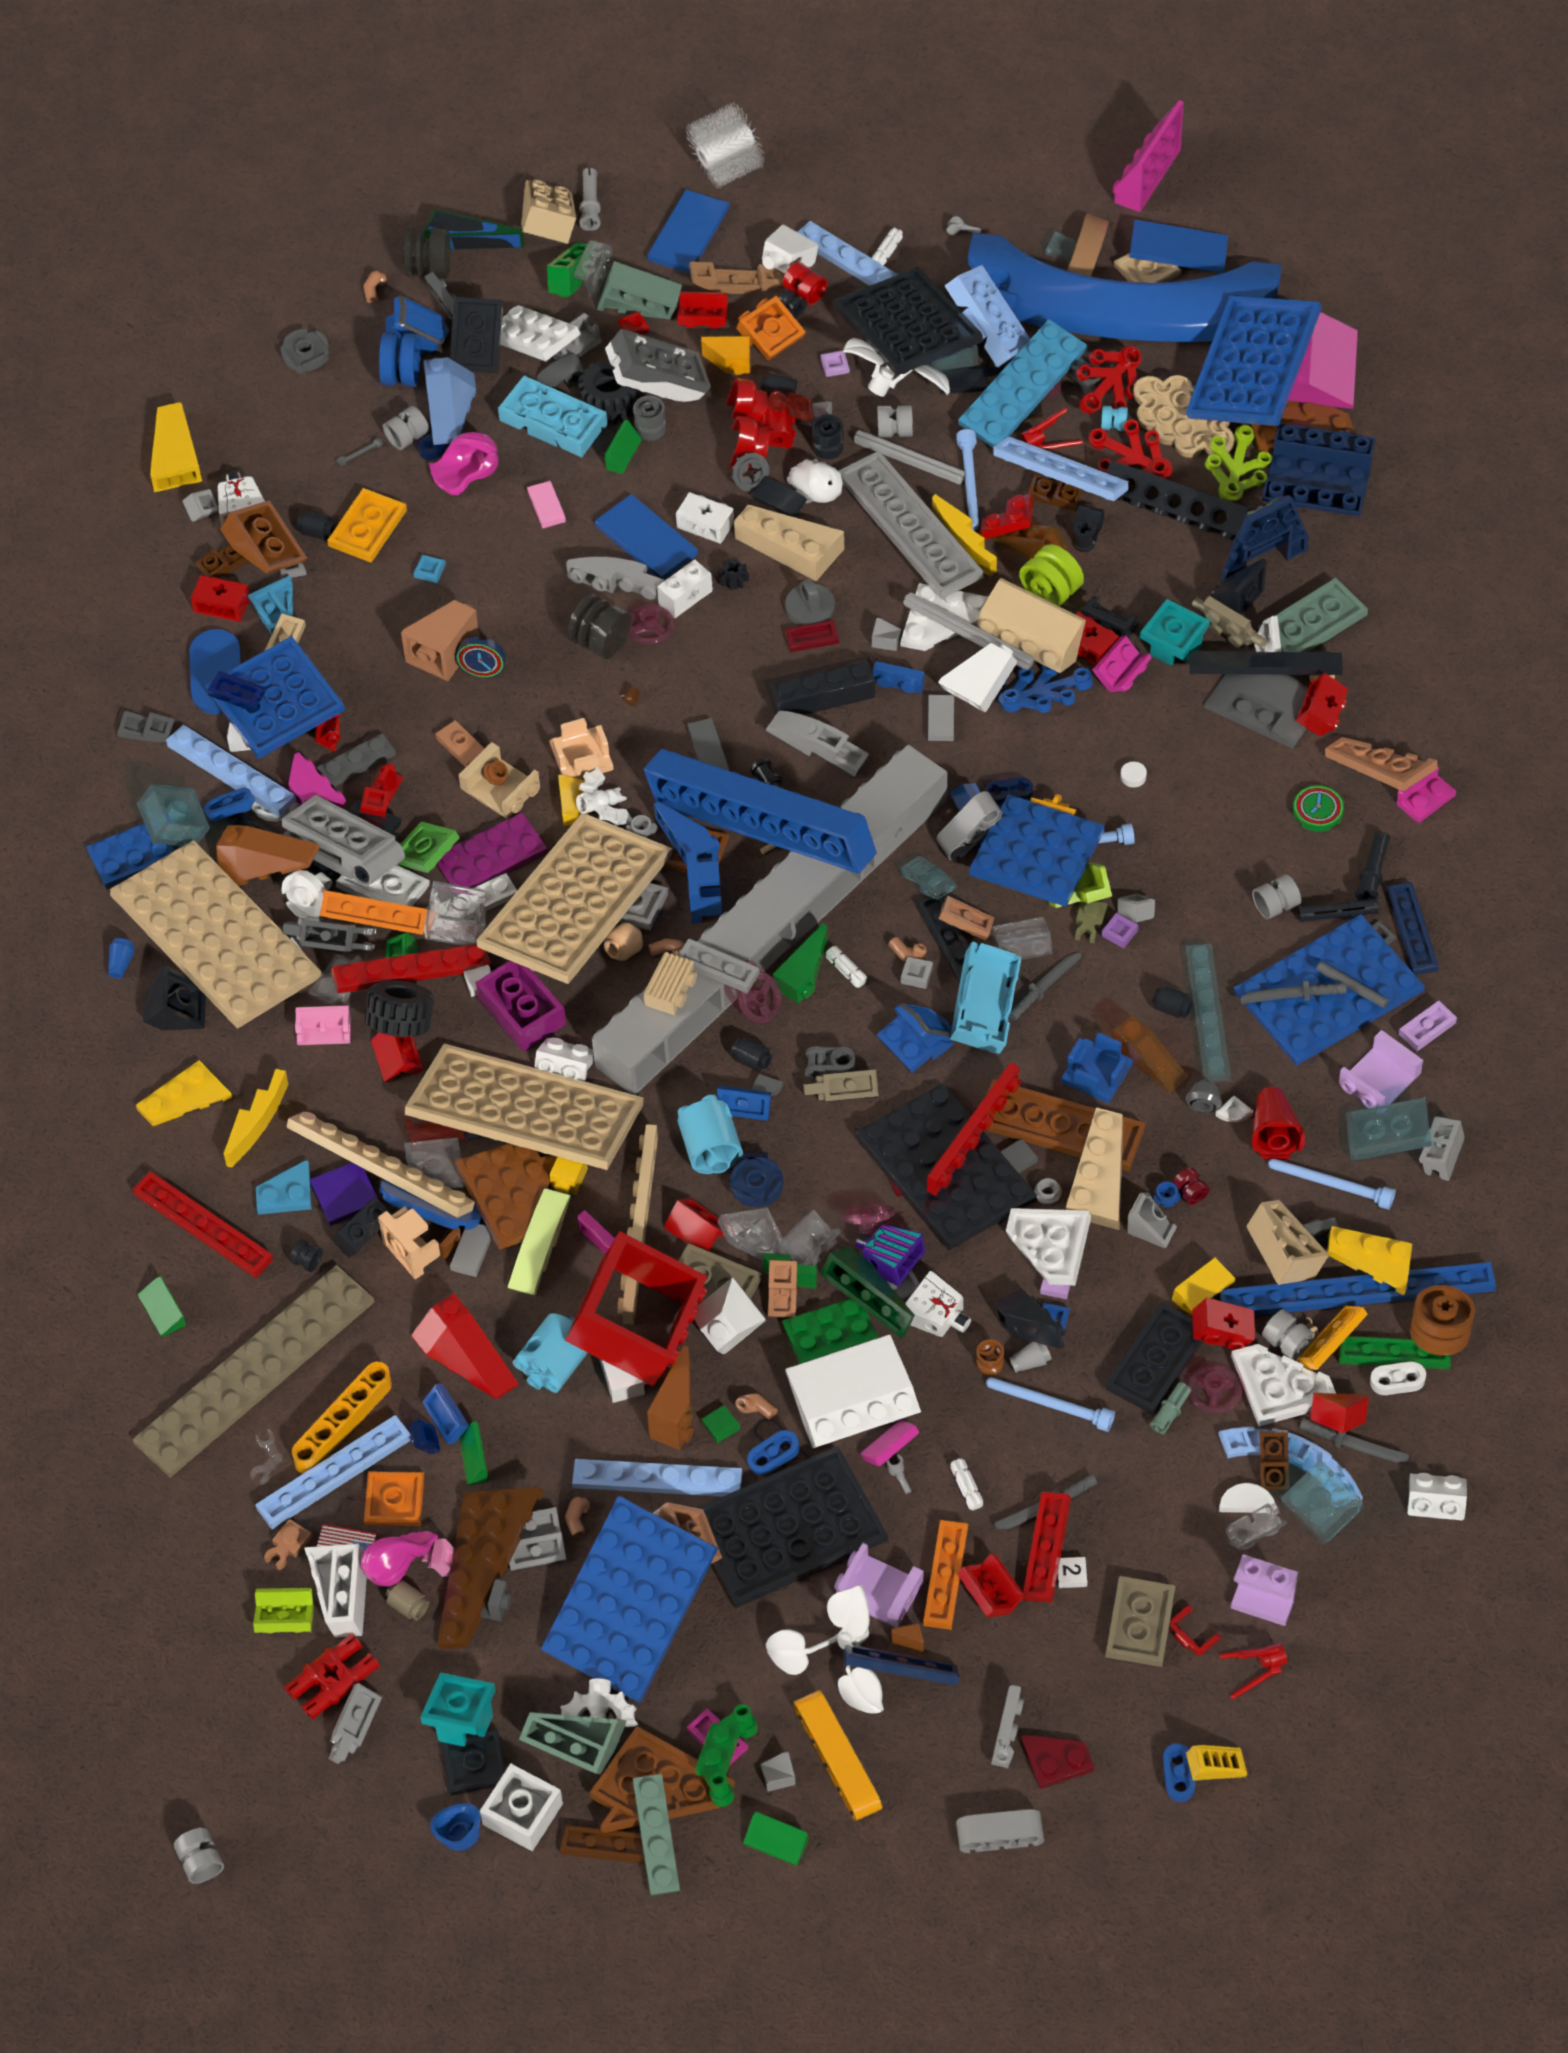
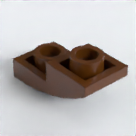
M1034 474L1026 495L1031 494L1033 501L1075 510L1083 489L1065 484L1062 481L1055 483L1038 474Z
M229 544L220 552H217L215 549L211 550L196 561L195 565L205 576L220 578L244 565L248 560L236 552Z
M1288 1430L1260 1431L1261 1487L1266 1490H1289Z

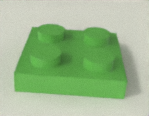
M420 822L400 844L404 850L405 858L398 865L428 873L460 837L455 830Z

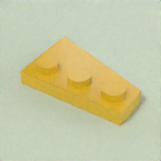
M198 1060L136 1104V1108L152 1126L183 1116L184 1113L197 1108L209 1107L211 1103L231 1099L232 1094Z
M1334 1226L1331 1227L1327 1253L1330 1257L1354 1270L1360 1269L1374 1276L1373 1280L1381 1284L1385 1282L1396 1288V1292L1404 1296L1407 1289L1412 1243Z

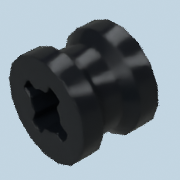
M791 289L786 290L779 297V300L795 319L804 312L807 304L806 300L802 297H797L796 293Z
M301 1239L296 1243L291 1252L290 1263L296 1266L302 1265L304 1270L313 1272L321 1261L323 1249L318 1246L312 1247L308 1241Z

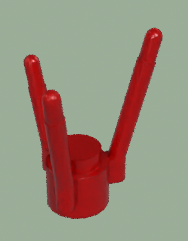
M1067 408L1062 409L1037 426L1020 434L1021 441L1044 450L1083 444V440H1073L1042 445V442L1045 441L1043 430L1056 423V419L1068 411Z
M1280 1642L1261 1648L1220 1654L1221 1659L1258 1657L1263 1668L1268 1667L1269 1669L1230 1695L1231 1699L1244 1694L1269 1677L1281 1673L1280 1666L1287 1664V1655Z

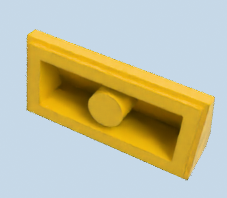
M558 775L564 826L572 825L582 814L577 808L576 799L578 795L584 793L578 788L585 780Z

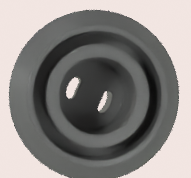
M1201 1080L1195 1083L1185 1098L1188 1106L1196 1112L1200 1111L1211 1114L1222 1106L1219 1088L1210 1080Z

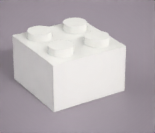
M510 1764L480 1810L482 1824L533 1851L563 1805L561 1790Z

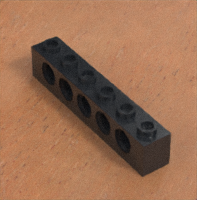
M1112 460L1107 474L1125 481L1135 480L1136 487L1133 491L1125 492L1116 500L1120 501L1121 497L1130 499V505L1143 509L1144 505L1153 508V513L1166 517L1167 513L1176 516L1174 520L1187 525L1190 521L1198 523L1197 528L1210 533L1212 529L1221 531L1220 536L1233 541L1247 512L1252 511L1245 506ZM1152 488H1157L1159 491L1157 498L1149 500L1148 492ZM1175 496H1180V506H1178L1177 508H1172V498ZM1198 504H1203L1204 512L1200 516H1195L1193 513L1194 507ZM1220 512H1226L1227 520L1222 524H1217V515Z

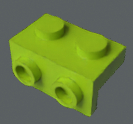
M311 1588L255 1590L254 1633L311 1632L314 1614Z

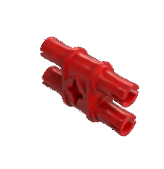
M352 1633L334 1648H325L323 1654L309 1665H304L301 1674L284 1685L285 1691L289 1696L292 1694L291 1698L294 1701L313 1685L320 1687L321 1692L302 1705L303 1711L307 1716L310 1714L309 1718L311 1720H314L331 1705L338 1706L340 1701L351 1692L356 1683L361 1684L362 1680L380 1668L376 1658L372 1659L373 1655L371 1653L366 1654L363 1659L351 1668L343 1664L347 1658L362 1648L361 1643L357 1638L354 1639L355 1636ZM326 1672H327L328 1674H331L332 1676L337 1675V1679H338V1680H336L335 1678H333V1677H331V1676L327 1677Z

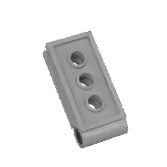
M317 795L282 818V827L288 829L283 835L317 843L320 848L313 860L351 880L354 878L362 886H369L405 858L404 850L395 841L394 835Z

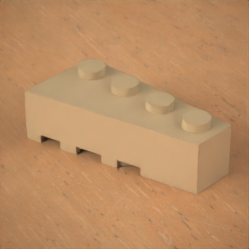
M748 505L734 520L735 539L814 581L821 577L844 550V531Z
M1096 1108L1066 1210L1089 1211L1091 1223L1120 1230L1123 1115Z

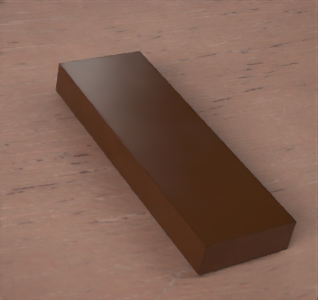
M564 1824L560 1855L645 1864L641 1833L618 1830L604 1833L600 1828Z

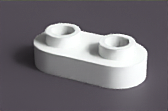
M1416 1362L1382 1365L1372 1371L1370 1385L1373 1391L1380 1395L1418 1391L1425 1384L1426 1371L1422 1365ZM1413 1376L1416 1378V1380L1409 1381L1407 1380V1377ZM1386 1380L1389 1384L1382 1385L1379 1381Z

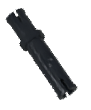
M1377 897L1362 900L1348 898L1344 902L1298 906L1300 922L1341 917L1353 919L1360 914H1379ZM1363 907V908H1357V909L1342 910V909H1346V908ZM1336 910V911H1330V912L1314 913V912H1319V911Z

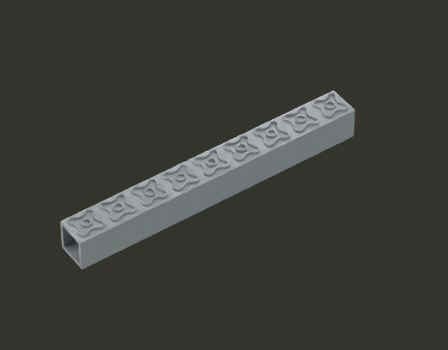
M907 745L902 751H897L887 765L880 767L870 781L863 783L851 798H847L840 806L842 809L865 816L877 854L860 874L790 851L787 858L777 863L767 877L760 879L748 894L739 898L736 905L729 912L721 915L713 927L706 929L697 942L758 967L760 974L755 980L756 982L947 801V771L910 745ZM697 973L694 986L692 988L688 987L686 991L687 998L683 1008H678L676 1014L671 1015L645 1006L644 990L642 993L635 995L622 1012H617L608 1025L599 1029L594 1034L592 1044L595 1067L630 1094L636 1095L744 992Z

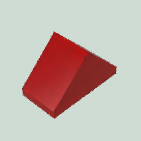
M1313 1392L1310 1419L1338 1432L1345 1433L1366 1422L1369 1396Z

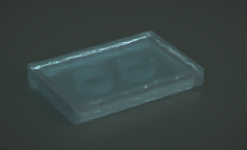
M1425 1098L1346 1112L1352 1161L1432 1146L1428 1107Z

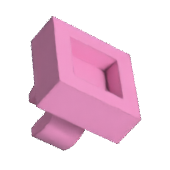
M445 1538L437 1539L434 1541L433 1549L424 1554L421 1561H429L428 1568H434L442 1577H449L454 1548Z

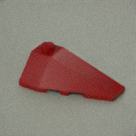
M455 1293L433 1306L411 1335L427 1357L446 1366L449 1371L454 1374L457 1373L468 1380L470 1384L494 1399L500 1398L519 1385L474 1317Z

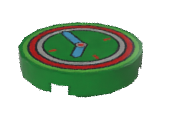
M1322 785L1309 786L1302 789L1295 796L1292 807L1293 817L1307 830L1315 832L1328 831L1341 822L1344 814V802L1339 793L1330 787Z

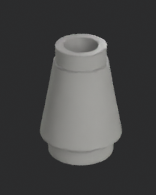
M1031 1342L1012 1357H1009L1015 1373L1047 1365L1046 1362L1052 1360L1047 1346L1036 1342Z

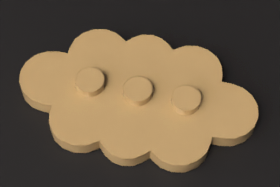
M1174 375L1163 382L1154 376H1146L1137 380L1134 385L1133 395L1136 402L1140 405L1137 410L1138 423L1146 430L1157 431L1160 436V443L1174 445L1175 450L1181 456L1193 458L1199 456L1204 451L1209 455L1216 454V452L1210 449L1209 444L1212 438L1218 435L1225 439V449L1227 452H1231L1234 446V436L1230 429L1227 428L1230 422L1188 419L1186 410L1195 389L1188 378Z

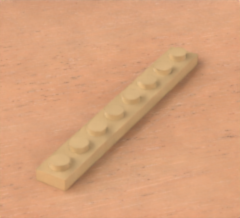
M301 1112L288 1118V1129L457 1218L473 1210L475 1201L467 1198L463 1192L448 1188L442 1181L429 1178L422 1174V1171L419 1169L410 1168L401 1163L398 1158L380 1152L377 1147L359 1141L356 1136L338 1130L335 1125L317 1119L310 1112Z
M647 1124L645 1135H640L639 1151H643L642 1158L637 1157L636 1174H640L639 1181L634 1180L633 1197H637L636 1204H631L630 1220H634L633 1227H628L627 1231L628 1236L644 1244L658 1143L657 1125ZM622 1274L621 1290H624V1298H619L618 1314H622L623 1324L634 1325L639 1282Z

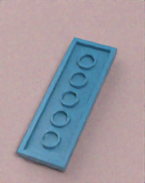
M1048 319L959 418L958 424L964 429L973 430L977 438L993 448L1017 429L1087 350V344Z

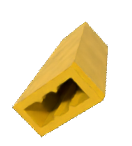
M181 402L157 407L150 472L154 492L202 482L197 457Z

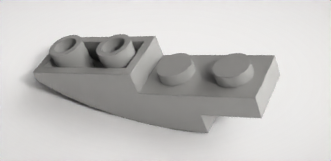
M582 557L569 559L566 563L568 578L578 584L585 583L591 585L598 591L613 593L616 586H619L626 592L633 591L642 594L646 599L658 600L657 586L665 581L664 579L647 574V565L621 558Z
M779 710L766 729L767 732L806 755L810 756L814 752L854 777L869 753L848 742L849 735L826 723L801 714Z

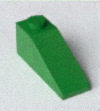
M576 242L547 265L549 293L557 294L559 297H569L578 290L597 253L598 245Z
M823 923L773 973V988L797 1004L803 998H809L814 992L828 940L827 925Z

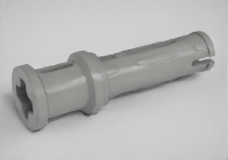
M586 168L582 172L583 201L579 206L580 213H582L579 224L584 230H596L601 224V220L598 217L601 206L597 201V171L591 168V175H588V168Z

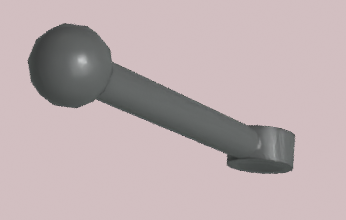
M376 438L370 445L346 457H338V465L344 466L347 464V461L370 449L381 447L383 444L382 439Z

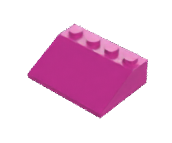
M1179 100L1155 126L1153 131L1146 135L1142 148L1136 150L1132 163L1126 165L1122 178L1114 184V203L1138 212L1142 210L1181 150L1184 101Z
M1320 312L1288 401L1312 402L1319 405L1353 409L1358 330Z

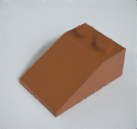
M270 500L230 512L220 528L231 547L266 574L307 560L306 555Z
M683 1346L677 1360L647 1412L650 1438L678 1450L681 1449L684 1442L689 1443L694 1432L692 1427L691 1368L689 1347Z

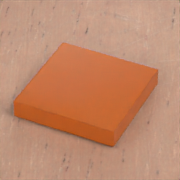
M368 1471L364 1524L421 1526L424 1472Z

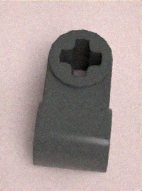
M813 1046L806 1050L808 1067L805 1069L804 1075L809 1080H816V1076H823V1074L856 1071L854 1052L848 1047Z

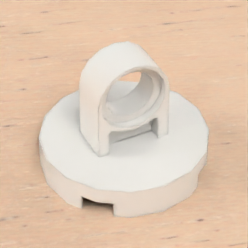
M304 870L291 873L282 883V894L286 893L289 900L286 903L288 908L299 918L307 916L321 917L320 912L324 890H329L332 880L322 872L317 875Z

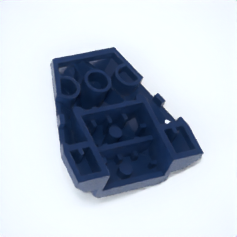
M1290 495L1276 497L1265 507L1259 506L1256 510L1247 512L1229 548L1228 557L1222 572L1221 584L1226 578L1246 568L1248 561L1274 548L1281 553L1286 561L1308 550L1309 535L1303 528V521L1298 517L1299 512Z

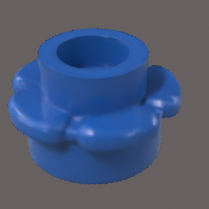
M1162 1182L1155 1188L1154 1201L1159 1205L1162 1204L1163 1207H1172L1175 1202L1177 1203L1180 1200V1192H1178V1188L1174 1183Z

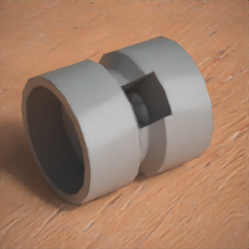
M901 405L896 409H893L891 406H877L878 437H892L896 433L899 437H913L912 405Z
M410 406L399 414V418L393 417L384 423L383 431L393 446L398 450H403L412 444L413 439L418 440L427 434L429 426L422 413L416 407Z
M1287 874L1271 881V885L1266 883L1252 891L1254 904L1266 920L1281 914L1283 908L1288 911L1301 904L1299 889L1294 880Z
M1283 1309L1270 1319L1262 1332V1337L1274 1347L1280 1346L1281 1353L1286 1357L1297 1360L1302 1352L1313 1342L1315 1334L1305 1325H1297V1319Z
M206 1828L190 1830L182 1834L174 1842V1849L178 1858L184 1863L183 1869L189 1882L193 1884L202 1883L216 1877L224 1868L219 1852L214 1849V1841L209 1830Z

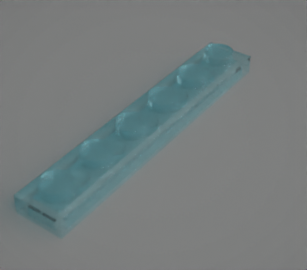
M1212 943L1186 945L1185 953L1203 1080H1210L1212 1082L1230 1081L1231 1074Z

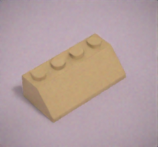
M1001 578L980 611L977 628L1032 656L1035 661L1061 673L1076 662L1086 620Z

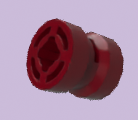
M1193 1167L1184 1169L1173 1180L1178 1191L1183 1193V1198L1188 1205L1198 1203L1206 1198L1210 1192L1208 1185L1204 1181H1200V1175Z

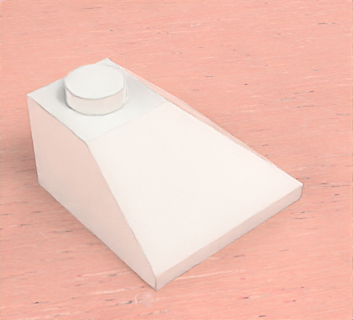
M733 1277L696 1307L698 1312L694 1318L700 1330L713 1347L723 1355L766 1321L765 1317Z

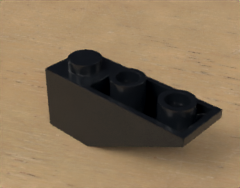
M1023 1289L993 1302L1000 1325L1012 1337L1059 1349L1065 1347L1062 1338L1065 1332L1061 1323L1058 1320L1054 1321L1046 1308L1042 1309L1036 1298L1029 1296Z

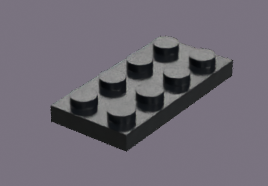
M1161 1302L1105 1384V1390L1154 1415L1203 1342L1193 1339L1192 1318Z

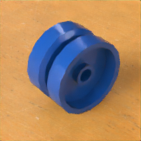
M384 332L381 338L379 371L382 386H395L400 376V381L404 387H417L421 364L419 335L416 333H405L400 343L396 333Z

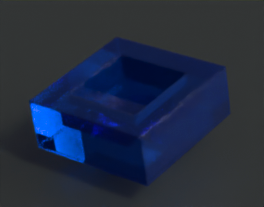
M420 1419L410 1423L411 1440L415 1448L430 1455L440 1451L435 1426Z

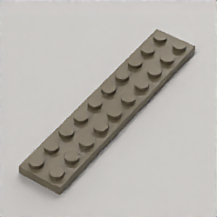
M336 1265L133 1438V1443L171 1478L374 1303V1298Z

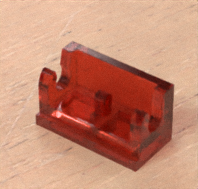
M411 1119L405 1120L412 1152L465 1140L463 1130L430 1121L412 1125Z

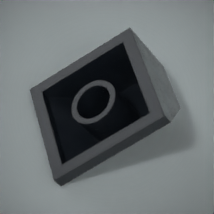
M1261 559L1226 578L1220 586H1215L1210 597L1238 614L1243 615L1264 591L1267 560Z
M164 965L161 967L144 1000L143 1022L160 1030L205 1028L206 995L186 974Z

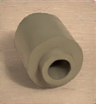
M404 1580L390 1586L386 1592V1597H388L387 1604L408 1619L419 1620L429 1607V1601L425 1599V1595Z

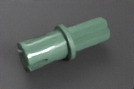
M1179 1382L1168 1400L1161 1402L1162 1407L1150 1423V1427L1153 1430L1164 1435L1175 1417L1180 1416V1408L1191 1392V1388L1188 1385Z

